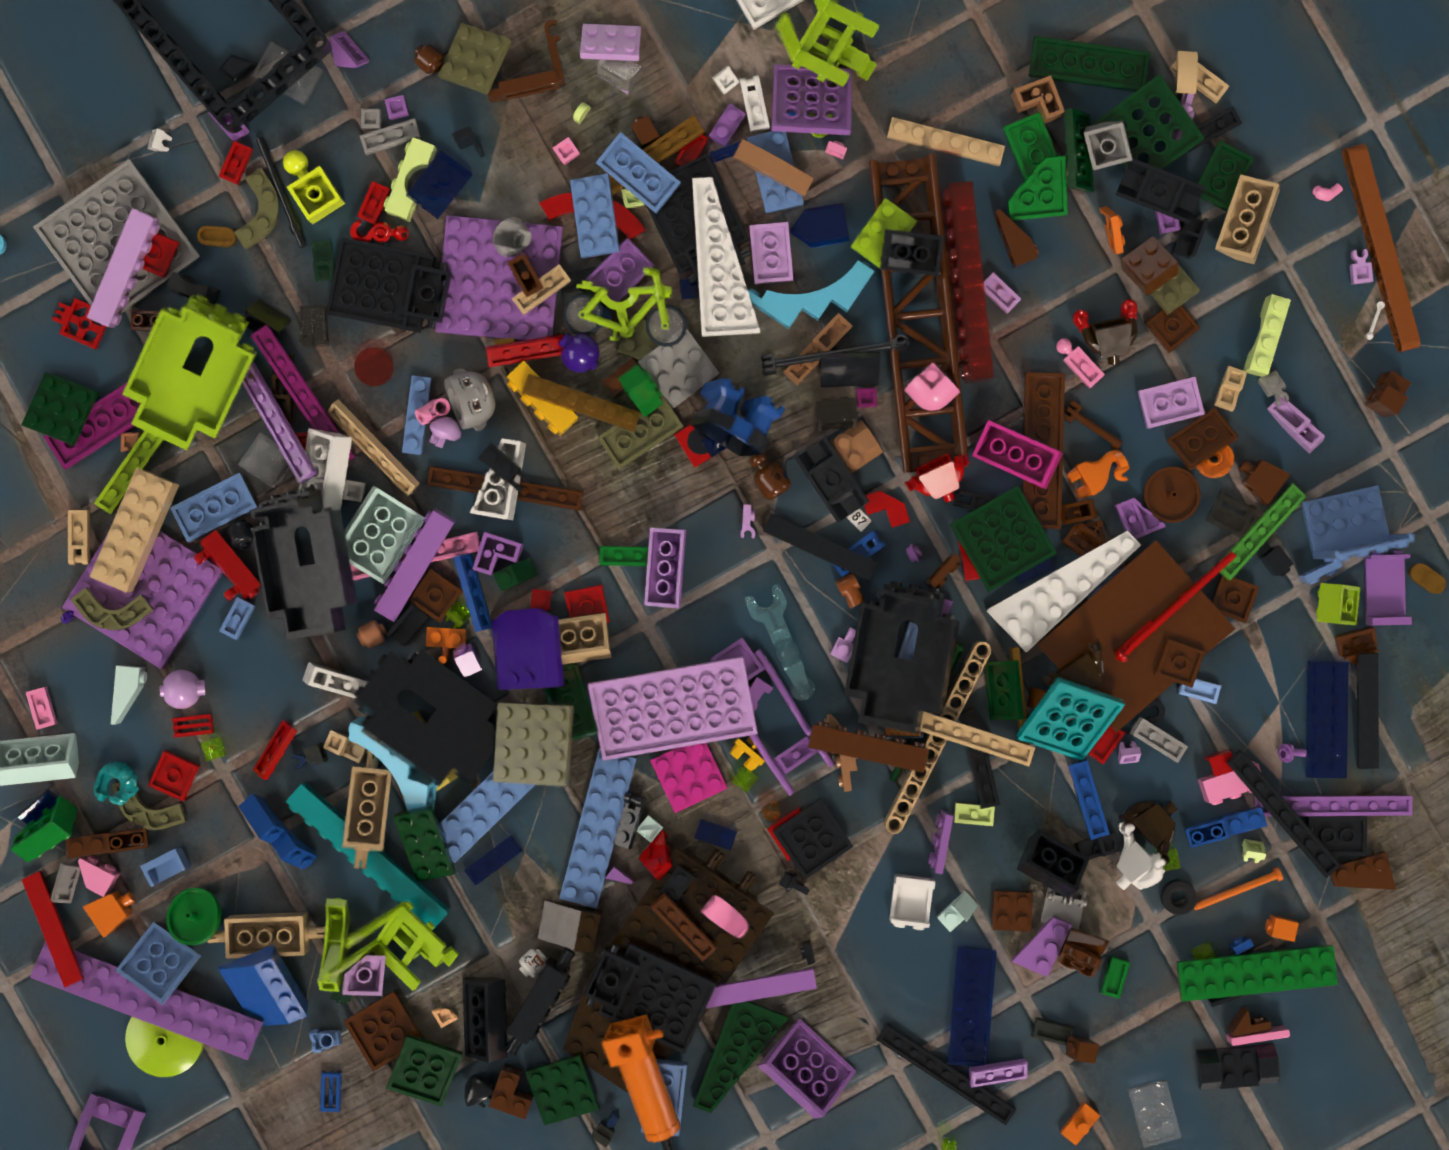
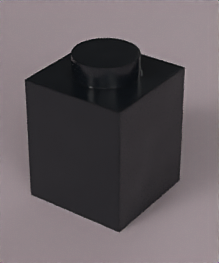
M1279 545L1272 546L1259 557L1260 561L1273 576H1284L1291 570L1289 567L1294 564Z

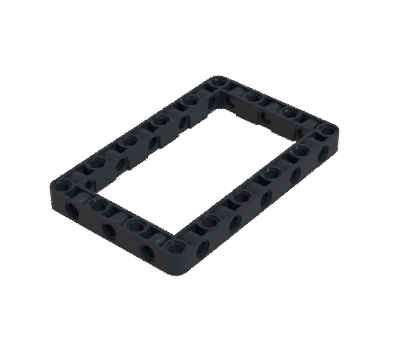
M113 0L211 115L229 133L241 131L243 124L245 126L249 124L326 57L332 48L331 42L295 0H268L303 39V43L294 51H289L272 66L273 69L263 78H258L242 92L243 95L233 104H229L139 0ZM134 3L133 7L128 9L129 5ZM294 12H298L296 17L291 18ZM159 32L157 37L153 38L154 33ZM323 41L321 46L316 47L317 42ZM184 60L183 64L178 66V63ZM293 66V70L287 73V69ZM209 89L206 95H202L204 90ZM260 92H264L263 96L257 99V95ZM234 116V121L231 124H227L228 120Z

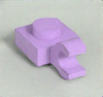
M743 505L741 538H744V532L747 530L752 533L751 538L754 539L755 531L750 526V522L755 519V509H751V505Z
M850 627L844 639L838 637L830 655L848 663L853 649V643L851 642L855 637L856 630Z

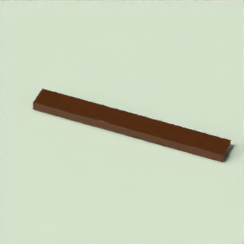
M430 466L427 485L478 494L483 486L486 475ZM520 481L523 490L521 493L518 491V501L581 511L583 491Z

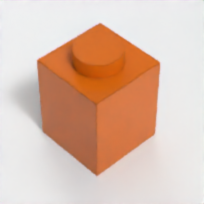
M1270 914L1269 919L1265 923V930H1267L1266 933L1271 937L1295 942L1299 923L1293 919Z

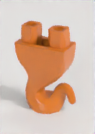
M1112 450L1105 453L1098 461H1084L1073 466V469L1066 476L1070 483L1080 479L1083 486L1075 489L1079 499L1093 496L1104 489L1113 462L1117 465V468L1114 470L1115 479L1118 481H1128V478L1122 476V474L1128 471L1129 464L1121 451Z

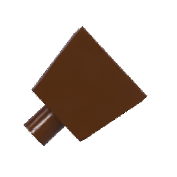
M1244 460L1239 466V470L1246 474L1241 483L1262 505H1267L1271 502L1291 475L1264 460H1259L1254 465Z

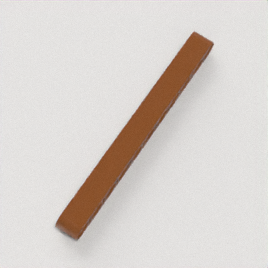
M1362 143L1344 148L1342 151L1343 161L1382 302L1385 303L1384 309L1395 348L1399 353L1419 348V333L1367 146Z

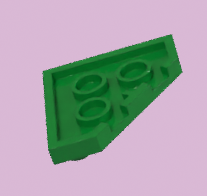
M1065 155L1044 157L1007 200L1008 217L1012 221L1068 215Z

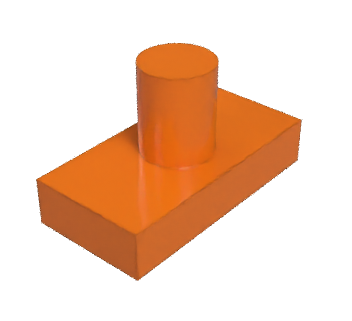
M1083 1102L1062 1127L1060 1133L1076 1146L1084 1135L1089 1132V1129L1100 1117V1114Z

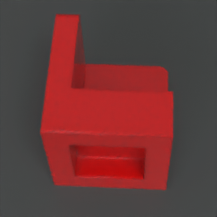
M1223 750L1204 756L1205 760L1210 763L1214 776H1220L1233 771L1225 762L1232 756L1231 751Z

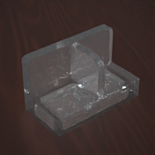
M601 59L597 62L599 78L628 95L633 91V79L642 71L640 65L633 61Z

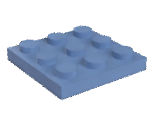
M153 922L115 971L164 1005L201 955L187 945L176 941L169 932Z

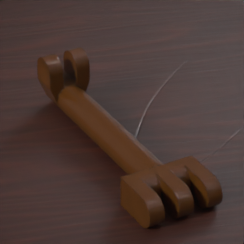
M1071 400L1069 404L1075 409L1073 410L1067 406L1064 410L1070 416L1064 413V420L1071 424L1076 419L1110 442V448L1118 450L1123 440L1113 436L1079 413L1083 407Z

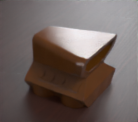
M1071 928L1058 962L1067 968L1078 970L1082 975L1094 978L1102 963L1101 956L1110 941Z

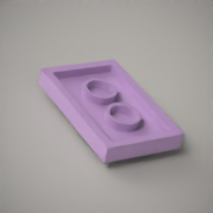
M583 24L580 59L639 61L641 26Z
M788 222L749 225L754 284L793 281Z
M1196 377L1137 391L1146 429L1205 414Z

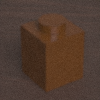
M648 115L646 117L640 116L633 120L631 129L642 149L659 139V135Z
M1069 1036L1065 1055L1075 1061L1095 1064L1099 1044L1089 1038Z

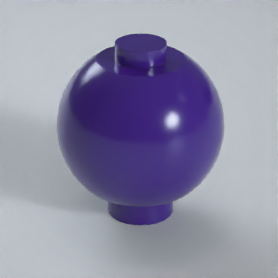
M568 332L558 344L563 348L561 359L564 365L573 372L584 373L589 369L593 371L600 363L597 360L600 357L599 346L589 335L579 333L576 336H572Z

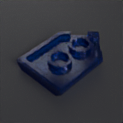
M843 203L805 209L789 233L803 241L810 248L849 242V232Z

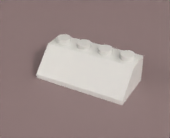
M308 429L305 452L317 473L306 483L300 484L299 493L300 489L312 487V491L320 490L324 508L332 507V511L341 510L352 437L340 433Z

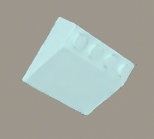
M373 485L344 530L350 564L385 584L403 556L404 551L414 539L416 531L424 523L425 517Z

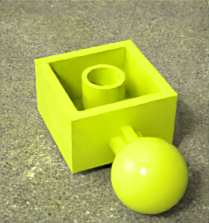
M292 150L286 153L283 158L284 169L289 174L299 178L287 186V189L310 223L315 224L346 204L326 172L320 166L308 172V159L303 152ZM318 193L319 196L315 199L314 194Z

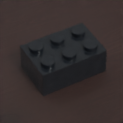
M1038 830L1030 836L1017 870L1068 898L1078 890L1090 858Z

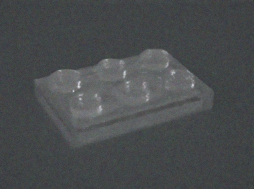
M270 42L252 76L255 79L263 78L273 69L272 66L289 51ZM290 66L286 72H291L293 70V66ZM314 66L283 94L306 105L324 71Z
M1166 1080L1128 1089L1141 1143L1144 1148L1182 1138Z

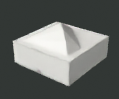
M726 66L712 77L723 94H726L739 83V80L729 66Z

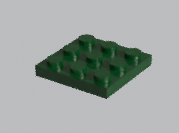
M45 372L21 425L75 446L99 393Z
M407 1034L386 1089L442 1107L463 1052Z
M581 1053L526 1069L525 1074L544 1126L599 1110L600 1105Z

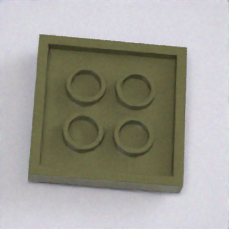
M461 23L438 77L488 95L512 41L506 37Z

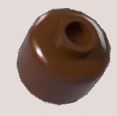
M431 44L420 45L414 52L416 55L414 58L415 64L426 74L437 73L444 63L443 55Z

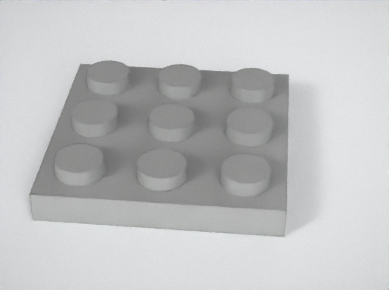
M683 327L662 343L675 341L681 335ZM687 329L679 343L669 347L659 345L638 361L641 367L650 374L657 388L673 409L719 374L718 370Z

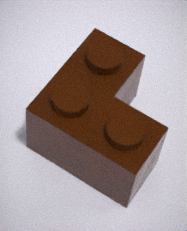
M1391 370L1382 373L1376 381L1378 383L1377 386L1366 396L1367 402L1365 406L1382 417L1397 415L1409 398L1404 394L1411 385V382Z
M504 1063L488 1107L525 1120L534 1096L531 1093L516 1088L522 1073L521 1069Z

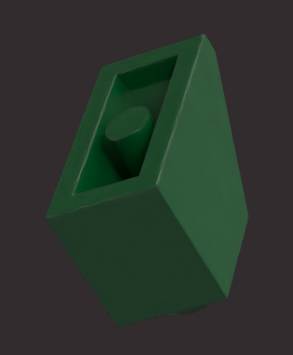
M530 557L493 573L501 592L538 575Z

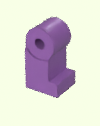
M757 676L749 687L753 711L757 709V702L763 693L770 694L773 689L771 685Z

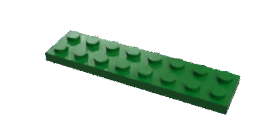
M1331 944L1176 961L1180 1000L1182 1002L1338 985L1334 946Z

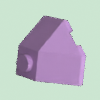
M365 955L344 974L342 995L382 996L386 956Z

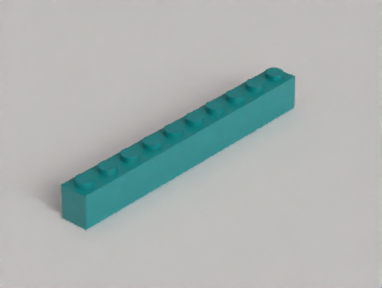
M306 782L302 783L286 800V803L289 804L288 808L292 812L299 813L304 817L303 821L307 825H313L322 838L329 839L333 843V848L338 852L342 851L345 853L347 860L354 865L356 851L354 849L342 848L346 817ZM384 850L382 852H368L367 869H362V873L368 878L372 877L381 890H387L391 894L390 897L396 903L410 901L414 905L412 912L425 925L430 921L436 927L451 910L424 885L417 882L416 878Z

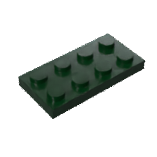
M1074 108L1065 109L1067 183L1071 189L1085 193L1094 192L1093 167L1084 136L1085 128L1091 126L1090 114Z
M577 663L562 665L564 686L543 688L548 705L573 706L571 741L598 735L599 731Z
M428 806L394 813L393 819L417 882L454 875L455 867L433 807Z

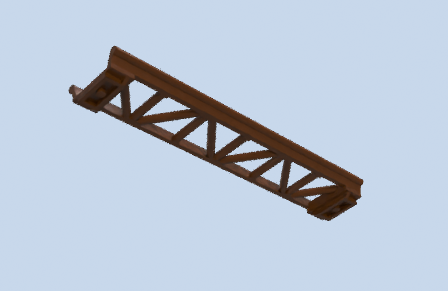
M933 153L921 159L884 163L870 160L875 212L884 201L882 187L907 185L892 201L898 207L920 183H926L929 211L909 213L908 215L916 221L930 220L931 235L944 236L936 155ZM945 238L939 276H936L939 308L901 312L934 276L925 275L895 306L891 273L899 271L881 270L889 341L898 336L897 328H899L941 356L938 358L901 361L900 352L890 349L903 473L916 472L915 468L949 453L952 460L955 456H963L965 453L968 458ZM940 317L944 349L901 320ZM932 363L942 365L939 368L943 374L946 373L947 378L957 387L960 393L950 401V405L940 410L911 409L916 403L912 398L905 402L902 370L927 367ZM951 413L954 443L950 444L911 417ZM908 425L938 445L910 448Z

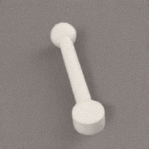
M1382 301L1376 304L1377 310L1370 330L1366 334V339L1368 340L1373 339V331L1380 311L1385 307V303Z

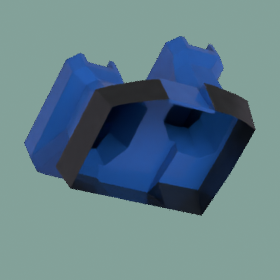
M726 378L705 383L701 390V396L708 404L704 410L694 413L691 426L738 456L762 454L769 443L766 436L771 423L782 416L785 409L784 406L781 405L779 408H775V403L771 402L772 398L767 396L745 400L741 407V416L744 417L742 419L736 415L738 405L745 392L742 387L738 391L734 390L735 386L731 384V380Z

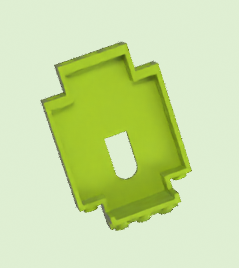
M199 294L191 296L181 312L170 306L161 309L123 391V395L141 403L131 424L185 450L190 448L197 431L216 438L257 354L251 345L239 343L249 323L245 321V317L238 313L233 315L226 311V307L217 303L213 305L208 302L206 297ZM205 336L211 339L214 348L200 376L183 368L195 340L198 337Z

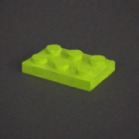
M885 198L853 242L851 248L880 268L885 229L910 232L917 221Z

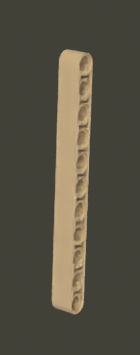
M977 641L972 645L946 696L943 714H937V716L943 717L948 714L952 721L957 722L991 654V647L988 643ZM979 645H984L986 648L983 655L977 654V647ZM971 662L977 664V670L973 673L968 671V665ZM965 679L968 681V687L965 690H961L959 683ZM953 697H958L960 700L957 707L950 705ZM927 734L923 743L926 748L933 750V757L927 759L924 775L918 777L915 775L914 770H909L884 821L885 827L890 833L897 834L903 829L947 742L946 739L942 738L939 742H934L933 735ZM910 784L916 785V791L912 794L906 792L907 786ZM906 802L907 809L899 811L898 804ZM892 819L899 821L896 828L889 827V822Z

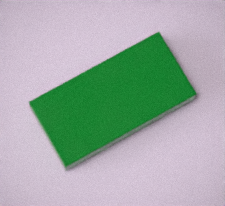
M1110 955L1100 989L1101 994L1120 999L1130 966L1129 960Z

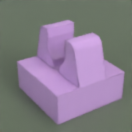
M1134 741L1130 743L1131 748H1125L1124 742L1120 743L1119 764L1139 762L1141 750Z

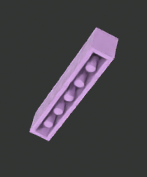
M131 209L87 318L111 328L119 325L122 319L121 312L129 303V293L136 286V276L144 267L145 254L151 250V240L159 231V219L140 210Z

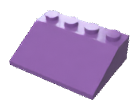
M798 1019L758 1065L761 1070L814 1119L824 1117L856 1073V1070L801 1019Z

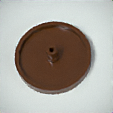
M1165 467L1155 471L1147 479L1143 488V502L1146 509L1161 522L1177 523L1184 521L1196 511L1200 503L1201 493L1197 480L1190 472L1180 467Z

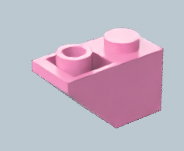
M93 855L81 857L78 863L86 888L102 897L110 894L121 873L116 871L114 866L110 864L104 865L99 862V859Z

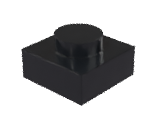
M811 941L803 942L804 948H800L802 959H807L808 965L815 964Z

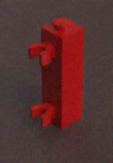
M217 530L200 541L203 551L197 553L194 556V560L200 565L210 557L233 585V587L224 592V596L228 601L239 593L245 600L248 597L252 599L260 592L261 584Z

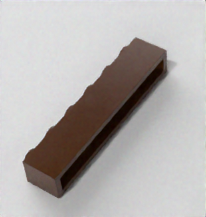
M817 721V724L812 723L808 748L923 773L925 771L929 749L925 747L924 743L913 741L912 745L905 743L906 740L894 737V740H889L883 734L875 733V736L867 735V731L860 729L852 732L847 731L848 727L836 725V728L828 726L829 723Z

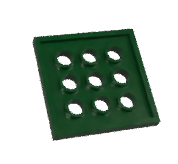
M1160 74L1094 122L1096 125L1103 122L1124 121L1127 124V129L1125 130L1127 139L1135 137L1138 140L1137 147L1130 148L1132 158L1138 160V156L1141 153H1146L1150 158L1147 164L1159 169L1165 168L1205 139ZM1152 97L1160 99V105L1157 108H1151L1148 104ZM1141 109L1144 116L1141 120H1134L1132 118L1134 110ZM1163 113H1169L1172 120L1168 124H1162L1160 116ZM1152 125L1155 128L1152 136L1144 135L1143 129L1145 126ZM1180 129L1183 136L1180 140L1172 139L1171 132L1173 130ZM1163 141L1166 144V149L1163 152L1155 151L1154 145L1156 142ZM1130 161L1122 163L1125 169L1127 168Z

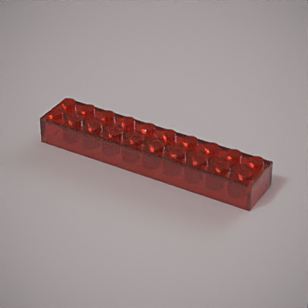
M973 181L949 183L942 194V204L946 205V213H944V223L948 225L946 241L947 244H950L951 248L950 252H948L949 263H952L953 271H950L951 283L955 285L952 297L953 302L957 304L954 316L955 321L959 322V329L956 330L957 340L961 341V348H959V359L963 360L961 378L965 379V384L987 382L994 378Z

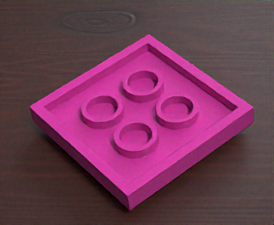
M707 743L674 748L650 760L675 813L728 789Z

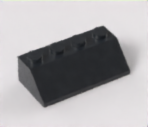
M495 977L463 978L465 1056L485 1062L508 1058L507 1051L505 1050L508 1046L505 979Z

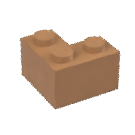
M1051 75L1014 89L1011 94L1017 113L1036 107L1044 124L1061 118L1065 113Z

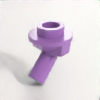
M1282 744L1278 748V756L1284 763L1291 762L1294 756L1306 757L1307 753L1306 749L1294 748L1292 744Z

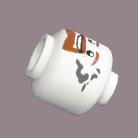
M530 949L519 959L521 965L519 970L526 978L529 975L532 978H536L545 969L548 959L539 949Z

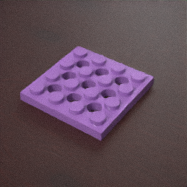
M774 64L771 131L850 135L852 69L839 68L850 75L845 86L841 87L828 79L824 83L817 80L818 74L803 66L798 70L792 67V65ZM794 81L797 82V84L791 85L789 84V82ZM814 82V83H816L817 85H816V86H810V85H808V83ZM833 83L836 87H829L828 84ZM788 97H796L797 99L789 100ZM808 98H815L816 101H809ZM828 99H834V100H836V102L831 103V102H828L827 100H828ZM789 112H794V113H796L797 115H795V116H790V115H788L787 113H789ZM814 113L816 114V116L809 117L807 114ZM828 114H833V115H835L836 117H835V118H829V117H827L826 115H828Z

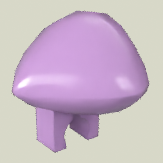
M439 417L430 424L432 435L429 442L437 447L442 448L446 439L456 441L461 437V429L456 420L451 417Z

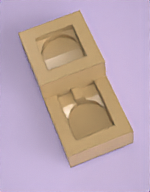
M1178 51L1176 55L1177 73L1175 75L1176 93L1195 94L1197 89L1198 52Z
M1231 366L1227 367L1214 406L1231 412L1235 409L1247 372Z
M330 730L323 746L324 749L359 764L363 763L368 751L366 748L349 741V736L334 730Z

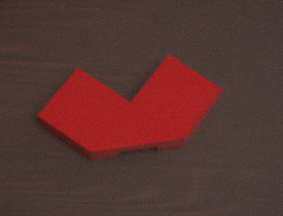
M881 491L866 495L870 501L864 505L867 515L886 510L891 528L910 522L903 502Z

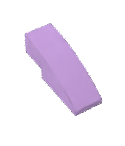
M1279 398L1281 406H1277L1274 402L1267 410L1287 433L1310 454L1324 441L1325 435L1310 423L1311 420L1289 401L1286 402L1284 398Z

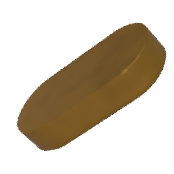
M202 226L197 232L198 241L205 246L230 248L237 242L235 231L228 227Z
M1417 563L1410 567L1408 572L1409 578L1429 593L1439 594L1445 590L1446 581L1444 577L1427 565Z

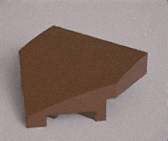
M1103 520L1079 523L1072 526L1061 542L1079 556L1087 554L1107 542L1105 541L1102 528L1104 526Z
M1373 626L1334 636L1338 655L1356 666L1357 653L1379 652Z

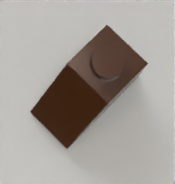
M523 253L507 262L526 298L544 288L538 272L527 253Z

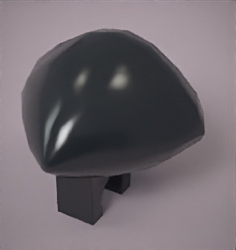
M478 1074L468 1078L464 1092L467 1107L478 1104L485 1108L486 1105L483 1104V1101L492 1098L491 1095L494 1087L487 1077Z

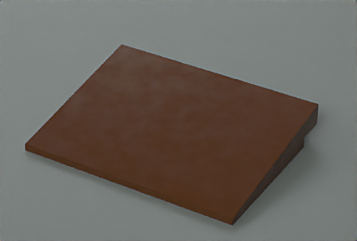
M1155 540L1038 643L1037 646L1060 669L1083 652L1087 651L1090 654L1088 643L1094 645L1097 639L1103 646L1104 676L1101 678L1102 682L1096 688L1099 692L1124 701L1125 706L1110 724L1112 729L1118 732L1174 683L1154 675L1166 638L1205 650V656L1234 631L1235 627L1208 597L1199 590L1126 657L1128 661L1120 662L1116 659L1115 652L1148 621L1151 620L1153 622L1165 610L1180 599L1179 596L1185 593L1195 584Z

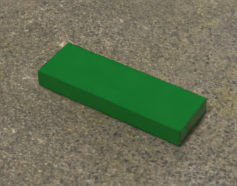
M600 546L599 565L647 566L648 547Z

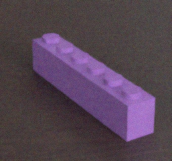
M436 508L433 512L428 511L423 520L426 524L423 529L418 528L414 535L416 539L414 544L408 545L403 553L406 555L403 562L399 560L394 568L395 576L393 579L389 577L384 585L386 591L383 595L379 594L374 602L377 605L374 611L393 622L399 617L456 521Z

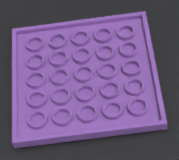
M446 215L442 263L448 264L447 271L451 272L452 276L442 323H436L435 332L498 339L514 338L518 341L553 336L557 292L523 315L512 300L522 289L507 262L523 253H527L541 278L560 264L563 227L524 223L532 235L530 244L519 255L504 257L497 252L492 242L495 228L501 221Z
M160 530L134 592H124L90 577L106 540L105 537L62 608L69 612L73 611L74 616L158 668L163 669L221 577L222 571L208 559L198 565L194 560V556L197 554L195 551ZM85 587H88L104 607L111 610H119L140 594H143L155 610L129 628L108 630L88 622L70 599Z

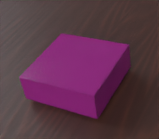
M876 387L856 389L857 408L877 407Z

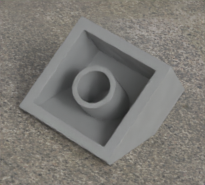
M1123 121L1103 122L1085 128L1084 136L1093 170L1132 160Z

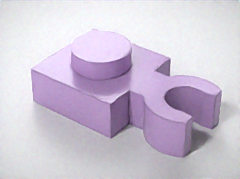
M1367 249L1361 251L1362 257L1357 256V250L1351 252V258L1355 261V264L1349 265L1351 285L1373 282L1372 263H1366L1365 260L1368 257Z

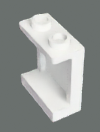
M895 874L889 921L893 923V926L905 928V925L913 926V929L924 930V927H930L929 916L935 880L927 877Z

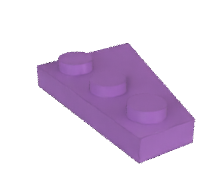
M1052 916L1011 961L1048 977L1072 926L1071 923Z

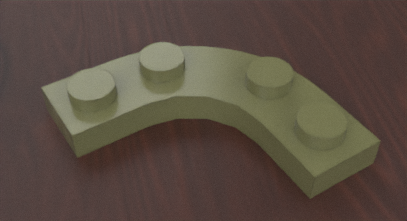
M259 168L245 178L258 199L257 214L249 223L234 232L246 250L264 239L273 230L278 221L279 196L262 168Z
M85 587L70 599L88 622L108 630L129 628L155 610L143 594H140L119 610H111L104 607L88 587Z
M120 782L112 784L115 794L120 789ZM136 793L122 806L119 805L120 810L129 821L149 830H161L187 822L182 803L163 809H152L143 804L138 793Z

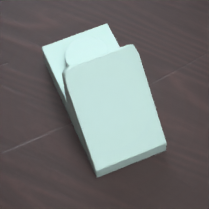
M964 891L936 917L951 932L963 920L966 922L969 920L978 904Z

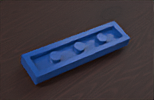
M471 553L453 557L475 632L492 628L477 572L472 570L474 562Z
M1085 759L1069 764L1068 769L1089 838L1093 840L1110 835L1088 760Z

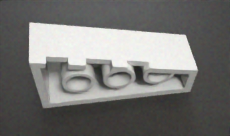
M501 439L498 448L522 468L526 443ZM489 469L470 513L513 520L518 491L506 483L493 470ZM517 474L513 480L520 484L521 477Z

